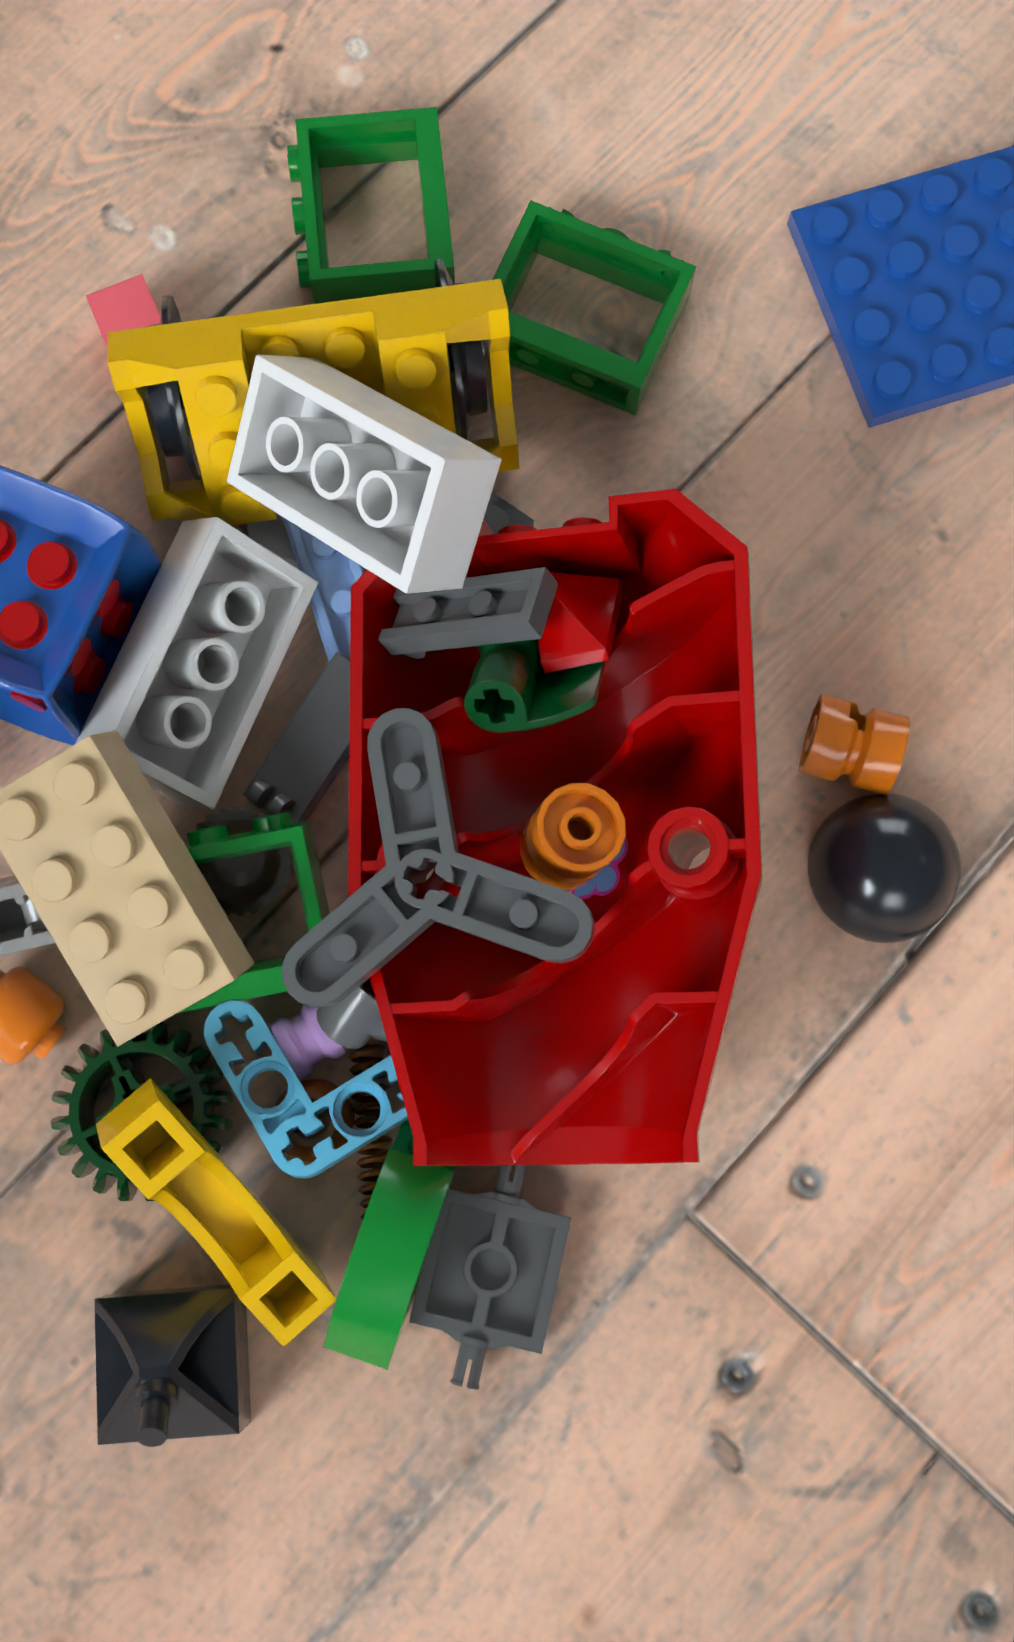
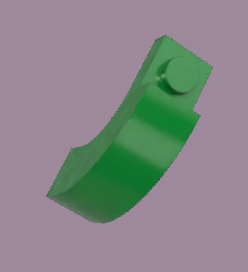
M409 1120L401 1124L392 1148H389L344 1273L323 1346L324 1348L388 1370L406 1320L436 1225L457 1166H413V1134Z

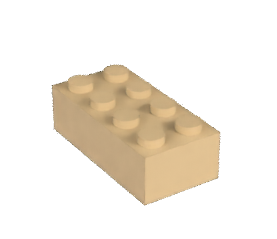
M117 730L89 735L0 789V851L117 1047L233 982L255 964Z

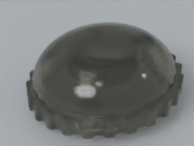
M237 806L232 807L231 810L220 809L216 815L209 814L206 816V821L198 823L196 830L226 825L228 835L253 831L251 820L266 816L264 812L256 813L252 808L241 810ZM290 846L197 864L225 914L236 913L238 916H243L246 912L255 914L259 908L266 909L270 906L272 900L280 898V891L287 888V878L292 875L290 864L293 862V857L289 852Z

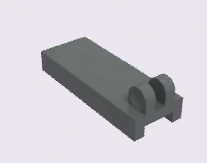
M542 567L465 578L462 589L406 594L396 588L393 598L400 605L392 628L382 629L378 640L391 655L405 654L411 658L421 659L425 657L427 651L542 639L558 583L548 569Z
M338 652L334 654L243 793L250 803L265 810L267 815L290 812L292 823L308 820L348 760L350 722V660Z

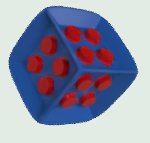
M1 465L0 719L52 740L74 745L162 564L148 539L138 529L129 525L114 513L69 491Z

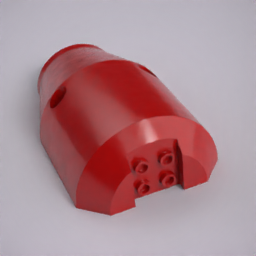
M677 489L608 496L609 522L603 523L595 518L580 517L565 521L563 527L537 530L529 525L516 524L502 527L498 534H494L483 519L466 578L546 567L549 572L616 578L621 581L623 595L610 660H607L597 702L592 708L555 724L510 732L486 731L476 726L468 717L464 708V702L475 666L481 657L477 647L427 651L425 657L421 659L411 658L405 654L391 655L378 638L382 629L392 628L400 605L393 598L396 587L369 570H366L351 586L348 897L386 866L367 745L368 734L373 723L382 714L396 708H409L421 713L436 729L441 743L460 854L536 880L526 870L520 856V837L526 823L542 802L555 789L570 783H589L605 790L619 804L625 818V832L628 841L627 854L617 865L620 872V880L615 890L604 896L594 894L587 899H583V902L592 912L595 931L593 941L588 950L576 960L562 964L547 962L447 925L434 922L370 977L413 1134V1166L596 1165L700 1162L699 1129L763 876L748 547ZM710 847L709 856L705 862L696 868L689 869L693 859L701 851ZM429 861L424 871L413 869L409 876V881L418 887L416 899L424 900L428 890H437L439 892L442 890L458 897L461 888L449 884L435 873L436 862ZM434 868L430 878L426 880L427 874Z

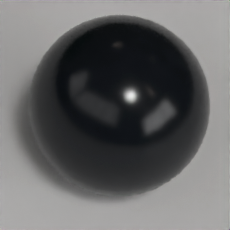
M871 794L846 802L822 822L810 846L808 876L813 894L819 906L838 927L866 941L877 943L903 942L930 930L949 910L957 894L960 882V856L950 830L943 820L930 808L906 796Z

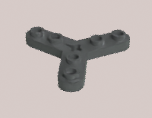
M396 708L382 714L373 723L368 734L367 750L386 866L300 938L286 953L281 969L282 981L289 995L299 1003L312 1007L334 1006L347 998L434 922L447 925L547 962L562 964L574 961L583 955L591 945L595 931L592 912L583 900L569 891L460 854L441 743L436 729L421 713L409 708ZM429 861L436 862L435 873L449 884L460 887L459 896H453L442 890L440 892L428 890L424 900L416 899L418 887L409 881L412 870L424 871Z

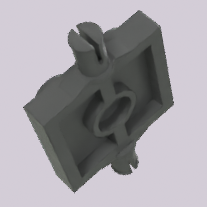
M512 1165L500 1166L494 1192L470 1194L449 1189L420 1273L409 1323L442 1330L460 1342L453 1377L450 1383L462 1387L467 1363L471 1359L472 1364L467 1388L479 1389V1381L487 1348L494 1349L510 1346L540 1354L543 1351L571 1217L538 1210L520 1198L527 1165H516L512 1182L509 1181Z

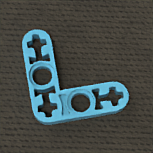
M230 1000L219 1004L209 1013L204 1024V1037L207 1046L272 1159L286 1174L302 1179L317 1176L408 1120L405 1107L396 1113H392L386 1092L374 1082L382 1075L387 1074L391 1087L398 1083L391 1055L317 1101L312 1102L266 1022L252 1005L243 1001ZM232 1016L240 1023L252 1021L253 1026L245 1034L257 1055L266 1046H269L272 1051L271 1056L252 1061L238 1076L234 1072L233 1066L246 1063L239 1049L231 1041L222 1045L219 1042V1038L226 1033V1027L223 1022ZM265 1071H277L283 1074L288 1083V1093L285 1099L278 1106L272 1108L257 1106L252 1101L250 1095V1088L254 1078ZM358 1092L373 1095L380 1104V1116L377 1122L366 1130H354L348 1127L342 1118V1107L345 1100ZM400 1092L399 1094H397V1097L404 1104L402 1094ZM329 1109L334 1127L348 1142L335 1149L333 1139L329 1136L313 1148L317 1159L311 1164L306 1165L299 1158L288 1161L285 1152L293 1146L289 1135L300 1129L308 1137L324 1129L325 1126L316 1117Z

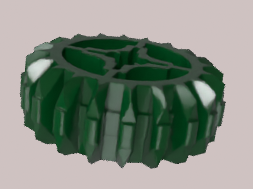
M160 1022L149 1029L146 1040L143 1032L117 1047L108 1030L104 1029L100 1032V1041L104 1052L100 1054L92 1046L82 1044L78 1048V1053L88 1065L83 1071L68 1065L62 1069L61 1074L65 1079L75 1082L72 1093L62 1090L55 1091L52 1095V1101L62 1105H69V1115L57 1116L51 1120L50 1124L54 1130H71L73 1136L62 1141L57 1147L61 1156H70L79 1152L83 1153L71 1171L76 1178H84L98 1168L93 1180V1191L99 1194L106 1193L112 1188L118 1178V1200L132 1201L137 1193L138 1188L101 1149L96 1123L94 1122V1107L97 1095L104 1081L112 1072L115 1075L111 1078L115 1089V1100L106 1113L96 1118L97 1122L146 1082L143 1074L136 1071L131 1061L133 1059L155 1056L166 1058L176 1065L185 1078L174 1084L167 1082L158 1087L178 1109L188 1104L187 1099L193 1097L194 1107L191 1124L219 1155L224 1151V1146L220 1142L208 1137L211 1128L219 1130H230L232 1128L233 1121L223 1116H214V1106L232 1103L233 1094L223 1090L211 1091L210 1086L221 1081L225 1076L219 1065L201 1070V1067L209 1060L212 1054L207 1045L201 1044L196 1046L186 1054L191 1043L192 1034L182 1028L173 1034L167 1044V1025Z

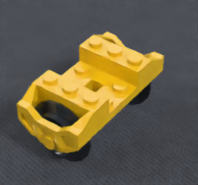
M441 258L434 261L436 288L186 322L181 321L173 296L166 295L162 296L159 324L108 332L107 364L115 391L125 407L139 457L145 497L152 521L170 518L189 521L218 517L233 526L277 519L276 512L227 482L256 354L316 358L454 434L457 432L458 436L466 440L471 416L486 413L488 410V387L494 437L471 440L469 442L502 459L497 474L504 471L519 470V450L512 402L509 362V313L501 279L473 283H453ZM165 455L166 457L184 456L195 479L169 483Z

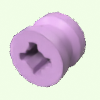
M306 1004L302 1005L300 1013L291 1018L280 1016L269 1022V1026L281 1050L301 1080L312 1074L315 1064L326 1057L336 1060L347 1053L344 1046L333 1041L321 1029L317 1021L316 1011L318 1008Z

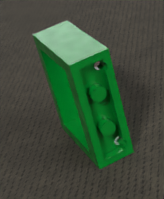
M437 107L295 119L298 145L287 146V158L291 183L301 182L302 197L291 198L295 234H305L307 250L296 251L300 288H311L314 304L436 288L434 261L441 258L452 282L455 283ZM418 160L428 259L329 267L320 168Z
M530 200L492 279H501L508 305L510 365L636 416L688 302L696 266L672 257L671 251H657L634 242L619 230L599 228L575 218L572 213L565 209L559 212L551 207ZM538 254L663 304L637 362L511 312Z
M282 812L252 819L253 831L228 835L226 825H217L186 833L189 844H185L196 865L290 846L308 932L330 914L310 819L292 823L291 813ZM285 955L254 961L255 964L236 980L178 1013L217 1006L230 1000L242 1001L287 992L282 981L281 969Z

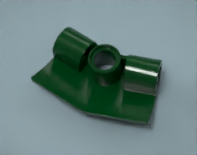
M538 639L476 646L481 657L475 666L465 695L464 708L471 721L486 731H521L555 724L592 708L597 702L606 661L545 673L541 663Z

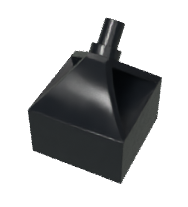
M230 1284L112 1293L94 1299L98 1445L139 1442L147 1447H156L162 1445L167 1439L240 1434L251 1423L247 1310Z

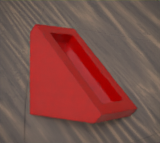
M550 572L557 581L558 587L542 639H538L541 663L545 673L610 660L623 595L620 579Z

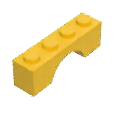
M151 1078L96 1123L101 1149L148 1200L158 1202L188 1230L223 1273L242 1303L283 1347L336 1301L337 1298L320 1267Z

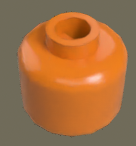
M22 966L14 967L7 973L0 970V1059L10 1065L22 1062L30 1053H33L42 1060L67 1030L66 1027L57 1021L65 1008L63 996Z

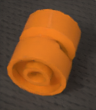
M820 694L804 738L799 772L834 782L841 775L845 774L848 775L850 784L853 787L888 795L893 788L902 765L909 737L910 718L877 708H872L865 715L859 713L857 703Z
M570 783L555 789L528 820L520 837V856L526 870L537 881L563 890H573L587 884L621 850L626 832L625 818L619 804L605 790L589 783Z

